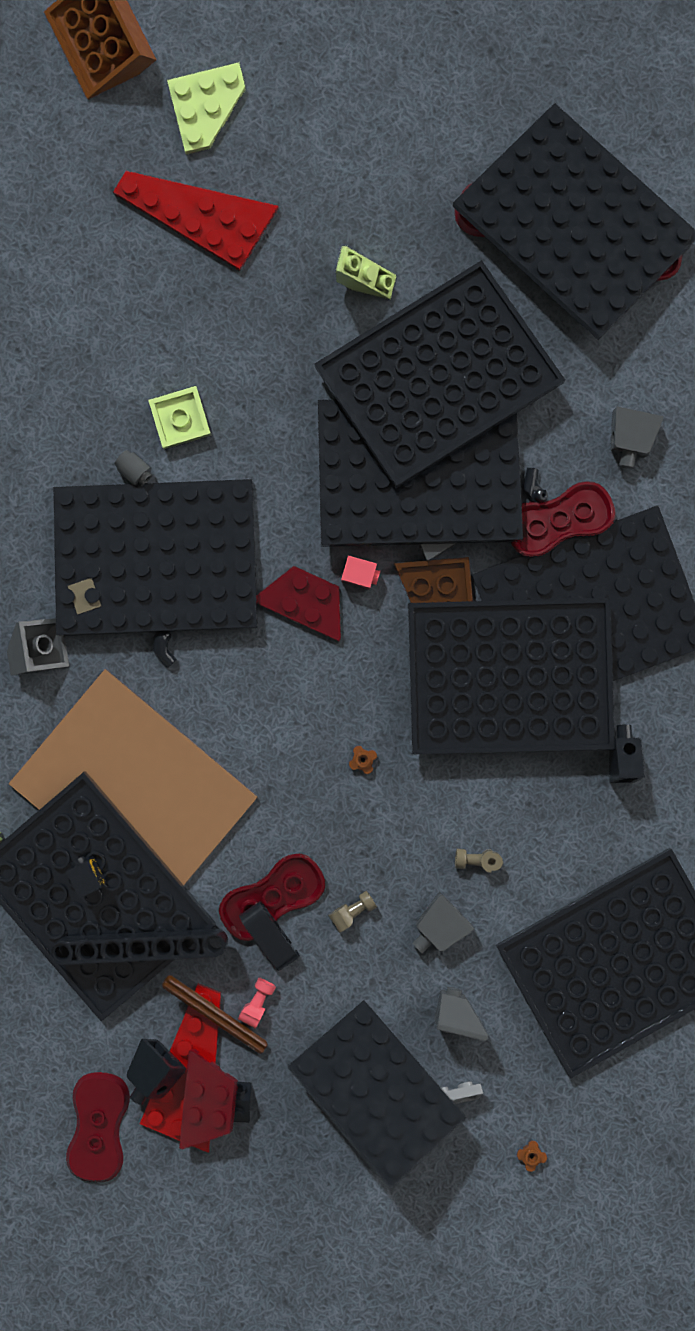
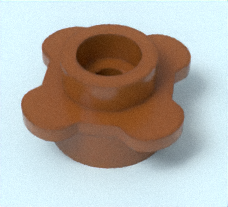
M356 746L353 749V759L349 762L350 768L353 770H363L365 774L371 773L373 771V760L377 758V753L374 750L367 751L361 746ZM362 757L365 758V762H361Z
M530 1141L523 1149L517 1151V1158L525 1163L526 1170L530 1172L534 1171L538 1164L545 1163L547 1160L546 1153L541 1152L536 1141Z

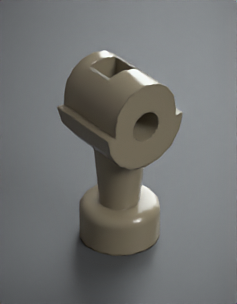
M456 849L455 869H465L466 864L481 866L485 871L491 873V871L499 870L502 867L503 859L497 852L491 849L483 851L482 854H467L465 849Z
M367 890L359 895L360 901L349 907L347 904H343L328 915L339 933L352 925L353 919L365 909L370 912L377 908Z

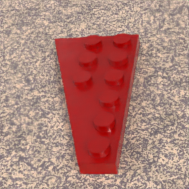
M125 171L113 191L114 195L239 271L279 209L277 205Z
M198 983L195 992L220 1009L221 992ZM188 1006L170 1052L186 1068L191 1049L198 1050L200 1056L216 1064L219 1026ZM187 1069L163 1098L149 1100L140 1121L141 1125L180 1141ZM210 1140L193 1147L209 1153Z

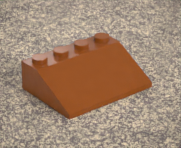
M56 0L44 11L87 99L95 97L139 75L156 61L152 49L127 0Z

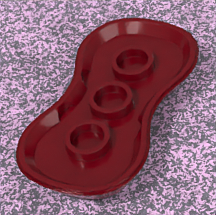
M580 482L571 486L553 500L521 504L522 542L510 543L520 554L532 557L549 552L567 538L600 534L606 531L614 522L615 507L609 493L600 484Z
M291 854L285 856L260 881L238 887L226 894L219 906L221 921L226 929L237 939L244 941L254 940L239 918L241 913L261 901L277 921L289 911L310 906L324 892L325 879L323 873L315 861L307 855Z
M103 1072L89 1073L82 1076L74 1087L73 1104L77 1116L75 1134L67 1149L66 1161L70 1172L78 1179L88 1182H106L116 1177L123 1165V1150L119 1138L121 1120L129 1105L130 1094L127 1084L116 1075Z

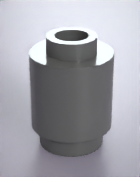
M125 450L114 463L117 471L135 487L137 484L143 486L152 477L150 474L152 468L134 452L130 453L128 450Z

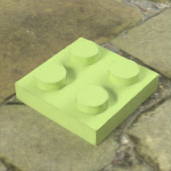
M196 386L149 400L163 449L211 435Z

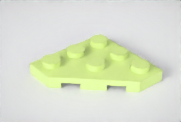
M239 63L167 80L186 154L210 149L220 129L232 113L237 101L246 90Z

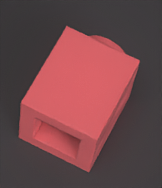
M348 556L341 581L370 589L371 584H377L380 571L376 570V563Z

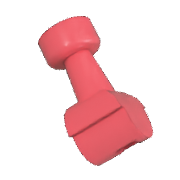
M258 978L255 984L256 994L251 1002L243 1007L237 1019L255 1029L265 1011V1008L262 1006L266 996L272 995L276 988L274 984L262 978Z

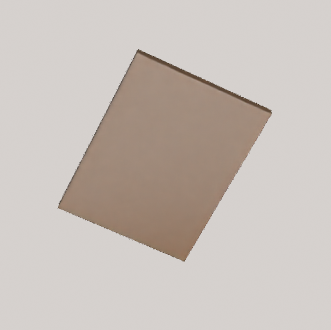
M107 669L99 675L9 782L10 786L40 810L81 773L86 771L183 885H185L258 797Z

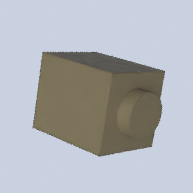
M92 578L68 586L75 594L73 603L77 614L101 607L99 600L96 603H89L85 599L86 590L95 588Z

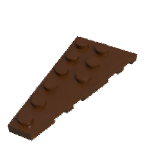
M469 557L394 563L410 603L473 601Z

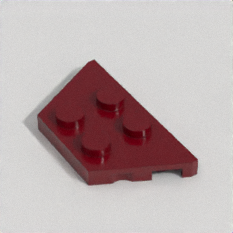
M293 566L256 595L257 604L340 641L339 586Z
M191 1049L188 1055L179 1149H185L230 1134L233 1131L238 1080L229 1073L223 1072L213 1061L209 1062L204 1059L196 1049Z

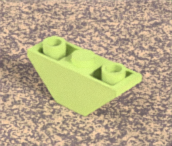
M342 246L336 269V282L351 290L391 299L397 275L352 249Z

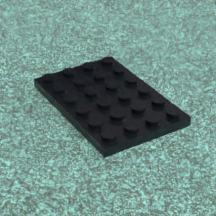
M365 1000L287 1067L390 1190L467 1118Z

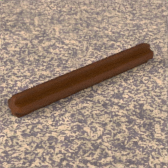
M168 975L162 983L165 990L257 1053L261 1054L264 1052L268 1044L262 1037L173 976Z

